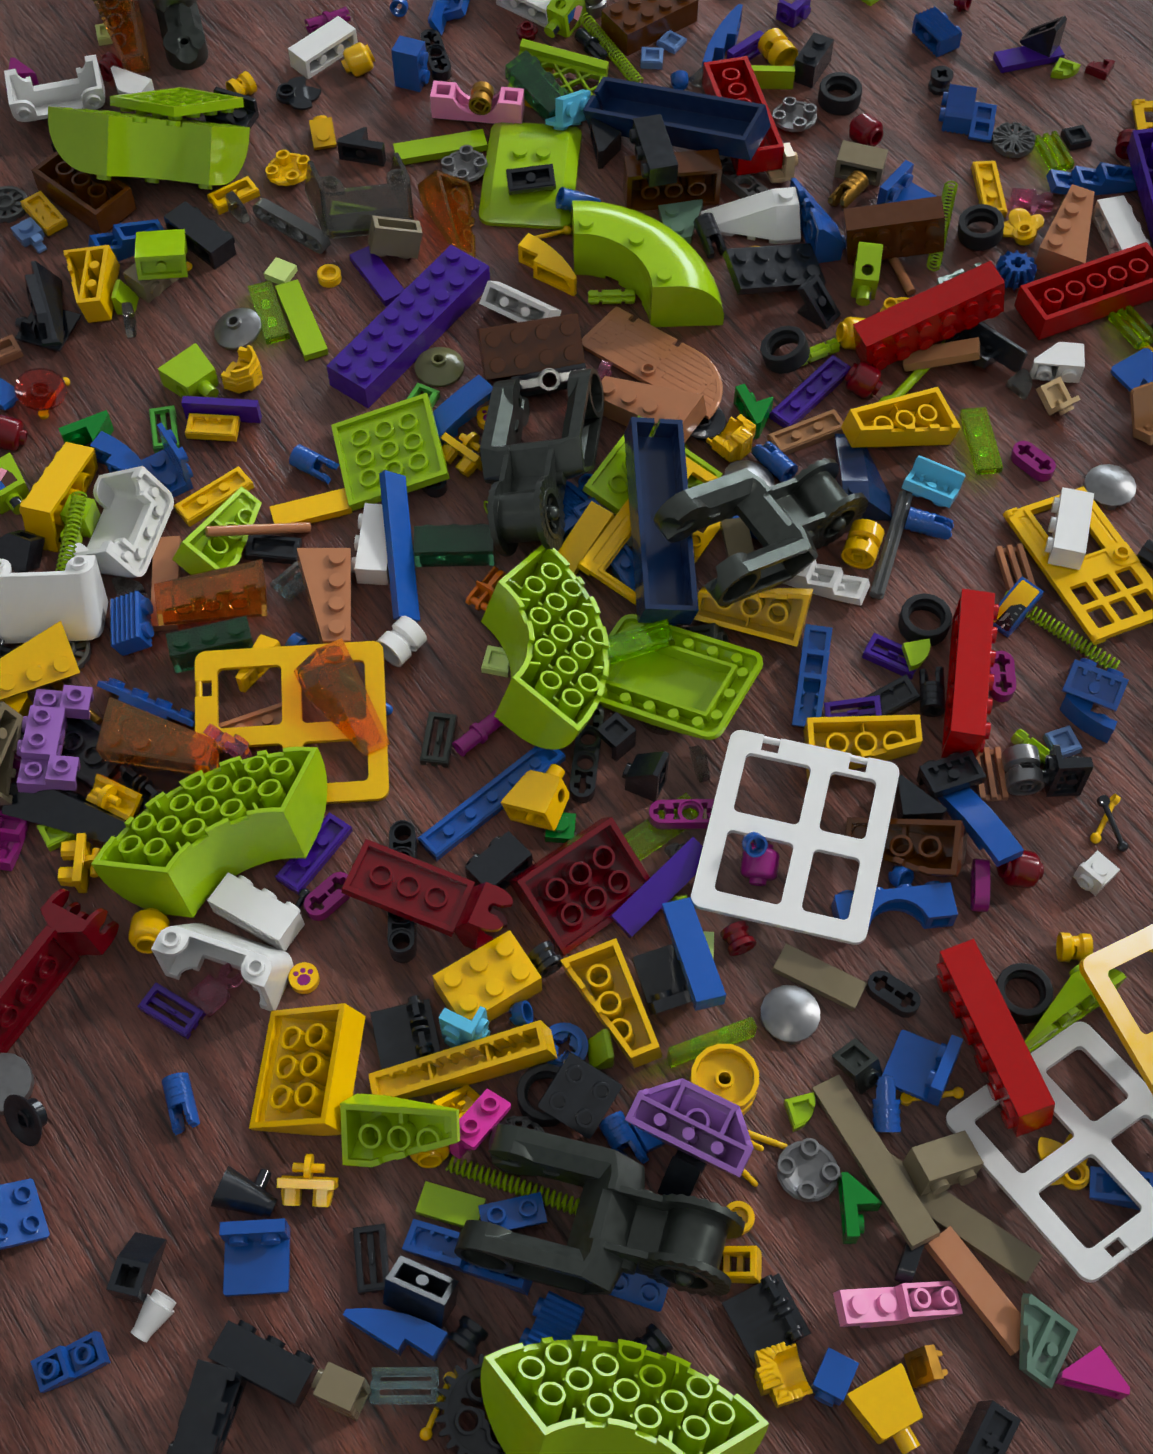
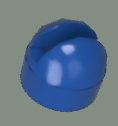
M392 0L390 4L391 13L396 17L405 16L408 11L407 0ZM399 3L402 4L400 10L396 8Z
M678 70L670 76L674 89L685 90L687 88L689 77L686 71Z
M750 832L743 837L742 847L749 856L760 857L766 852L768 842L760 833ZM751 841H753L756 848L752 849Z
M899 865L894 866L893 871L888 873L889 883L895 888L901 884H912L914 879V872Z
M527 1000L511 1005L508 1013L512 1014V1017L509 1018L511 1023L516 1026H522L533 1022V1009Z

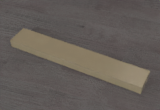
M840 1075L812 1087L816 1100L910 1249L914 1250L939 1237V1228Z
M891 1154L937 1226L943 1230L951 1226L965 1245L1024 1285L1027 1283L1043 1255L948 1191L937 1195L930 1192L920 1196L902 1163L903 1161Z

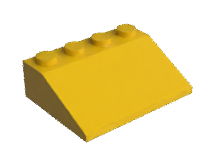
M346 1003L271 1011L249 1129L312 1136L341 1135L340 1103L353 1096L366 1016Z

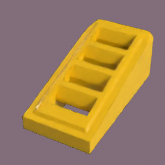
M260 634L252 648L280 647L281 645L278 640ZM269 668L239 669L235 676L239 690L245 693Z
M724 1246L722 1255L723 1272L731 1279V1282L744 1284L761 1283L762 1253L758 1246ZM732 1257H737L736 1272H731ZM745 1258H750V1271L745 1272Z

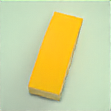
M528 233L518 244L519 262L533 268L534 278L574 297L577 294V277L572 268L551 246Z

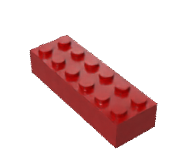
M748 56L704 62L702 86L705 94L766 105L771 126L751 161L730 157L736 175L782 169L784 144Z
M1147 242L1021 285L1014 307L1037 339L1041 340L1153 300V250Z
M990 260L853 324L856 354L860 361H865L881 371L898 360H905L915 351L920 349L926 350L933 344L941 340L950 339L956 333L965 329H971L984 320L995 318L1004 312L1005 282Z
M962 588L952 617L941 758H946L955 752L962 753L968 750H972L975 757H977L979 752L983 753L985 739L988 740L990 736L991 723L986 722L987 715L991 714L993 699L988 698L989 691H992L994 684V674H990V667L994 666L996 651L991 649L992 644H995L997 638V627H993V622L997 620L999 604H995V593Z
M971 939L940 951L939 963L936 964L939 973L936 976L937 983L943 993L947 992L951 999L948 1003L955 1019L960 1018L964 1028L961 1029L966 1044L968 1046L973 1045L977 1054L974 1056L975 1063L980 1073L985 1072L990 1081L987 1083V1087L994 1101L999 1100L1003 1108L1000 1114L1006 1128H1012L1015 1136L1019 1137L1051 1125L1055 1102L975 940Z

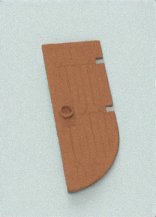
M618 306L611 310L582 338L584 350L642 383L703 394L707 411L704 418L710 419L718 409L722 399L723 384L720 373L713 362L704 354L685 343H681L678 347L675 346L677 343L676 338L639 318L631 322L630 320L633 318V315Z

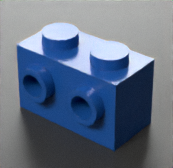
M399 36L391 50L395 86L421 92L423 86L430 79V71L427 69L429 55L426 52L425 41Z

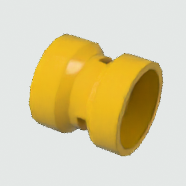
M247 71L239 74L237 79L232 78L225 83L227 90L239 94L252 95L257 92V85Z
M1058 933L1056 955L1059 962H1070L1072 959L1080 962L1085 957L1093 954L1091 934L1080 933L1078 936H1072L1070 933Z

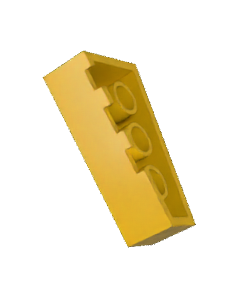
M65 442L60 451L56 452L50 465L44 469L43 475L38 482L34 483L26 499L21 501L19 511L23 518L25 531L45 537L44 550L59 551L61 542L58 540L64 528L60 514L69 494L75 491L87 492L98 469L95 448Z
M702 587L697 595L699 611L694 620L709 624L716 623L724 628L797 647L801 639L814 589L769 588L730 605L720 606L707 589Z
M920 714L809 717L806 719L803 729L805 744L884 761L917 753L923 741ZM850 762L848 769L855 770L867 765ZM806 768V771H807V782H808L809 776H810V771H809V769Z
M617 938L560 960L565 973L604 1027L608 1028L611 1037L634 1068L663 1057Z

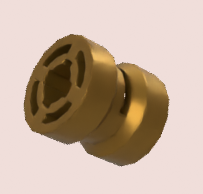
M484 81L473 84L468 105L474 114L485 115L490 112L494 96L492 85Z

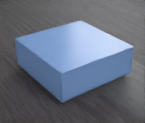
M669 30L656 42V46L664 48V50L675 55L687 42V38Z
M642 47L640 68L662 70L664 48Z
M1070 725L1045 733L1043 736V740L1050 751L1053 745H1060L1063 758L1078 754L1083 749Z

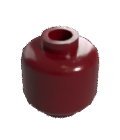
M862 113L851 120L849 137L852 141L868 146L879 144L883 138V125L881 121L868 113Z
M861 361L858 364L853 363L844 378V381L847 382V390L863 399L868 398L871 393L876 395L883 384L880 381L881 371L865 361Z
M0 415V448L17 451L20 444H26L28 430H24V424L21 420Z
M1024 850L1021 857L997 867V871L1006 885L1028 889L1034 887L1038 880L1043 877L1044 866L1035 852Z

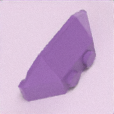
M683 1078L638 1091L625 1118V1121L656 1139L716 1169L739 1178L754 1149L740 1106Z

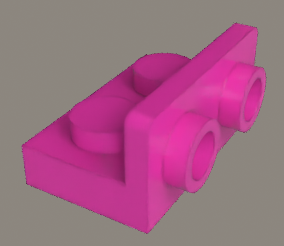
M486 1089L459 1119L460 1141L449 1145L450 1153L460 1159L467 1150H476L493 1130V1127L509 1112L511 1103L491 1090Z

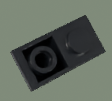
M25 530L7 533L0 537V559L9 561L12 570L18 573L40 568L45 537Z
M135 1232L117 1256L106 1290L115 1298L143 1304L147 1294H150L167 1240Z

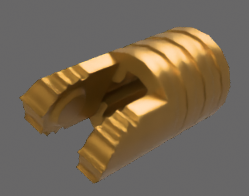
M859 170L853 171L830 195L828 203L831 206H836L840 203L841 207L846 209L868 187L869 180L867 176Z

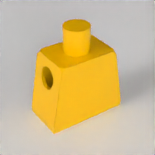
M551 764L546 773L533 770L527 771L501 801L509 819L555 831L569 799V791L562 779L565 775L564 769L557 764Z
M902 1363L845 1396V1404L878 1445L893 1437L902 1454H907L920 1446L910 1427L919 1422L923 1415Z

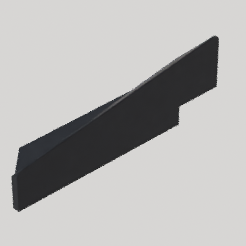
M31 261L32 274L25 275L26 290L42 346L63 345L62 280L37 261Z
M12 782L9 795L13 796L12 804L3 805L2 813L5 815L76 835L77 833H86L87 838L105 843L111 836L117 837L126 827L124 824L126 820L86 800L87 797L70 790L51 789L35 793L18 792L17 782Z

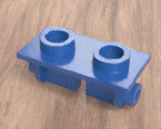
M541 1192L478 1206L481 1221L490 1222L508 1230L547 1223Z

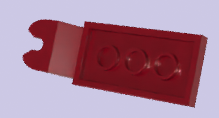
M365 839L342 887V894L450 937L455 932L464 946L474 950L494 940L492 936L485 934L484 931L496 932L507 927L506 917L497 909L492 908V906L505 908L511 907L513 904L510 894L496 885L484 882L474 886V881L368 839Z
M66 889L56 891L41 907L40 911L47 925L35 937L32 944L0 982V1053H7L80 960L79 956L103 955L117 935L119 924L112 921L99 932L100 927L106 920L107 910L99 908L88 915L83 911L80 912L81 904L78 902L68 905L65 909L62 908L67 902L70 893Z

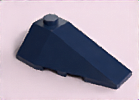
M835 434L836 462L839 465L838 484L848 495L862 493L869 501L866 511L860 519L891 521V498L867 447L852 448L845 434Z

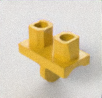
M446 432L442 435L441 439L444 442L442 450L446 463L451 464L459 455L462 459L455 467L467 478L477 468L483 471L481 457L473 452V450L478 453L480 452V444H478L480 436L477 433L471 432L468 435L461 433L459 440L463 443H460Z
M96 774L94 786L86 798L90 803L124 820L137 814L143 803L142 794L101 774Z
M77 833L76 840L61 842L60 852L63 861L74 860L73 867H60L58 869V881L61 886L75 887L78 893L88 892L89 876L93 878L98 877L91 863L101 849L92 848V844L86 841V833Z
M306 1154L304 1163L293 1162L292 1171L301 1172L303 1176L282 1175L281 1178H277L276 1188H281L282 1205L300 1206L302 1189H313L312 1206L329 1207L331 1206L334 1190L339 1186V1177L313 1176L314 1173H325V1164L314 1163V1154Z

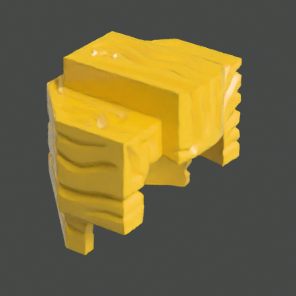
M247 345V348L240 346L237 350L239 356L237 363L232 361L226 371L222 372L221 377L224 389L236 393L248 390L253 391L263 380L260 362L252 346Z
M742 414L736 417L737 420L731 416L719 435H716L713 439H706V442L712 446V449L723 458L725 457L729 462L742 460L751 452L756 425Z
M785 1342L772 1345L771 1348L767 1347L755 1352L754 1357L757 1368L754 1377L760 1395L769 1394L776 1408L792 1404L794 1401L798 1402L804 1396L813 1394V1390L804 1375L796 1343L792 1344V1346H786Z

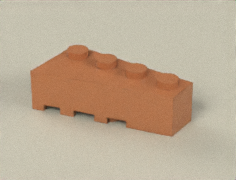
M1074 184L1071 185L1039 247L1034 263L1037 265V269L1055 274L1086 263L1094 191Z
M605 376L601 381L604 392L603 416L625 426L628 425L631 417H638V415L642 418H654L655 427L659 419L683 420L685 444L707 414L703 394Z
M297 548L298 567L302 575L303 585L307 593L320 644L351 642V548Z

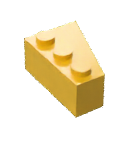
M109 245L63 250L68 264L67 268L72 279L71 284L76 303L87 322L112 320L114 305L111 296L115 281L118 279L120 264Z

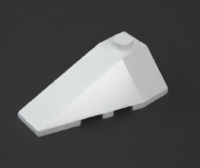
M796 187L770 189L700 212V215L704 213H712L714 215L720 233L723 236L745 235L748 240L755 241L757 237L769 239V243L773 244L798 243L801 241L800 205Z

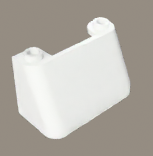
M96 54L84 56V67L76 68L78 78L33 86L30 76L24 79L17 74L16 69L5 70L8 102L13 117L20 122L47 119L48 106L92 110L101 108L105 103V86Z
M144 466L99 475L94 485L93 494L95 500L104 509L88 546L85 547L81 543L75 544L77 548H75L76 552L73 554L75 556L95 555L100 573L127 578L141 577L149 567L173 509L174 499L172 493Z
M95 555L74 556L67 562L65 571L12 573L9 561L0 559V639L5 640L4 644L25 643L59 621L62 622L68 641L93 640L102 634L108 608V599Z
M202 923L166 927L158 934L151 948L164 974L177 980L180 979L181 973L186 970L193 969L199 971L205 959L241 970L244 980L252 985L253 990L259 992L260 1007L268 1011L277 1009L289 982V972L294 967L292 958L283 950Z

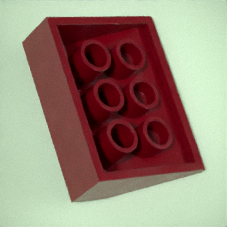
M606 817L599 819L509 880V883L525 908L562 955H566L612 923L613 920L610 916L650 877L614 819Z

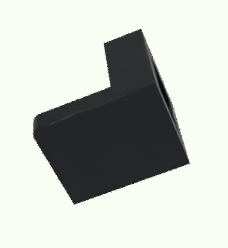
M617 712L596 729V735L612 748V759L615 762L636 744V729Z

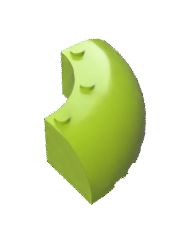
M48 106L49 132L59 155L74 169L84 173L95 174L96 179L111 181V176L145 178V182L159 183V179L195 183L198 184L200 189L212 190V185H226L236 178L245 162L248 151L250 127L209 123L208 121L187 120L184 118L182 120H168V117L158 118L152 117L149 114H121L119 111Z
M572 200L571 224L575 275H589L604 279L608 276L619 281L618 284L625 289H633L642 301L650 325L654 327L723 325L724 312L715 280L705 262L684 238L665 224L639 211L605 202Z
M541 545L498 581L481 622L500 642L508 658L511 670V681L494 717L528 743L540 748L556 750L564 748L573 742L585 728L599 704L609 674L610 660H608L607 651L609 641L606 627L602 625L599 617L600 609L594 597H590L584 588L585 582L580 576L576 577L569 568L570 563L555 548L546 550Z
M318 747L283 748V752L268 754L267 750L257 751V756L243 760L241 756L233 757L219 762L220 767L206 773L200 770L179 781L181 786L167 794L161 792L145 804L147 809L136 818L130 816L124 822L126 827L117 837H110L91 865L108 887L129 902L144 909H157L166 915L194 918L199 908L214 892L228 872L236 876L254 866L274 860L288 858L306 859L320 831L327 803V776L324 761Z
M572 1335L571 1340H553V1337L541 1338L540 1343L523 1346V1343H518L484 1356L482 1363L481 1391L485 1410L494 1434L506 1454H754L764 1438L769 1423L738 1393L733 1396L729 1391L718 1385L720 1380L709 1374L707 1377L690 1368L691 1363L668 1352L666 1356L648 1351L646 1350L647 1345L623 1339H618L617 1343L599 1341L598 1336Z

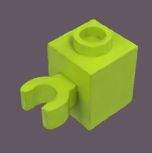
M69 494L60 514L64 526L67 521L66 517L70 507L71 494ZM85 498L86 502L84 503L86 505L83 507L85 510L82 511L84 515L81 516L83 520L80 521L82 523L79 525L81 529L78 530L80 534H78L79 538L76 539L78 543H82L83 537H92L101 516L95 499ZM64 528L62 529V531H61V533H60V538H61V540L63 539L62 536L64 535V534H63V531L65 530Z

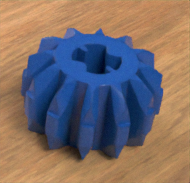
M1018 250L1015 253L1007 251L1005 255H1001L995 267L1005 282V289L1010 287L1013 291L1020 288L1021 285L1034 281L1037 272L1034 258L1027 257V252L1020 254Z

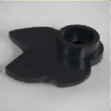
M305 76L290 79L288 83L279 85L276 91V98L280 103L290 105L298 110L311 109L312 102L316 101L321 95V89L306 86Z

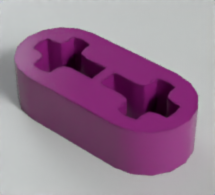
M1019 441L1013 446L1010 458L1016 466L1037 481L1045 482L1053 477L1056 464L1051 457L1028 441Z
M996 651L994 666L990 667V674H994V684L992 691H989L994 700L1007 702L1011 700L1016 690L1015 663L1009 653ZM997 661H1000L1005 666L1003 672H1000V665L997 664ZM1000 681H1003V687L1007 690L1006 692H1002V689L998 687Z
M974 858L971 866V911L987 913L990 904V860Z
M337 872L330 875L307 895L304 901V908L310 919L315 921L326 919L350 898V896L342 894L340 889L335 891L334 886L336 883L340 885L345 883L348 876L346 873ZM314 902L322 903L324 908L322 910L314 909L312 904Z

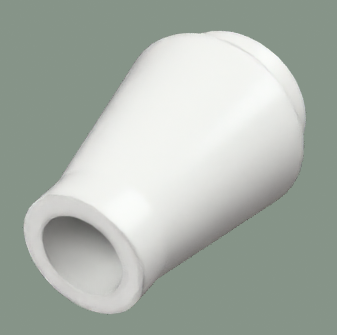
M154 1289L151 1295L147 1294L131 1333L147 1343L150 1337L174 1313L172 1309L176 1302L163 1292Z

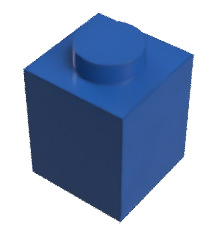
M828 1347L810 1386L813 1393H815L814 1398L830 1407H833V1404L840 1406L845 1399L859 1363Z

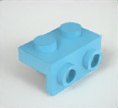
M582 89L555 98V116L545 119V124L554 126L555 130H566L570 125H581V122L586 120L583 108L591 97V91Z
M919 455L911 472L905 478L902 489L911 492L915 497L931 500L937 506L950 508L959 494L965 474Z
M482 1006L479 1007L472 1021L445 1007L439 1016L442 1038L445 1039V1044L451 1048L490 1036L491 1031L488 1030L489 1020L487 1019V1011Z

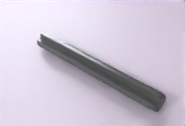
M905 490L899 492L870 590L872 598L878 600L884 598L913 497L911 492H906Z

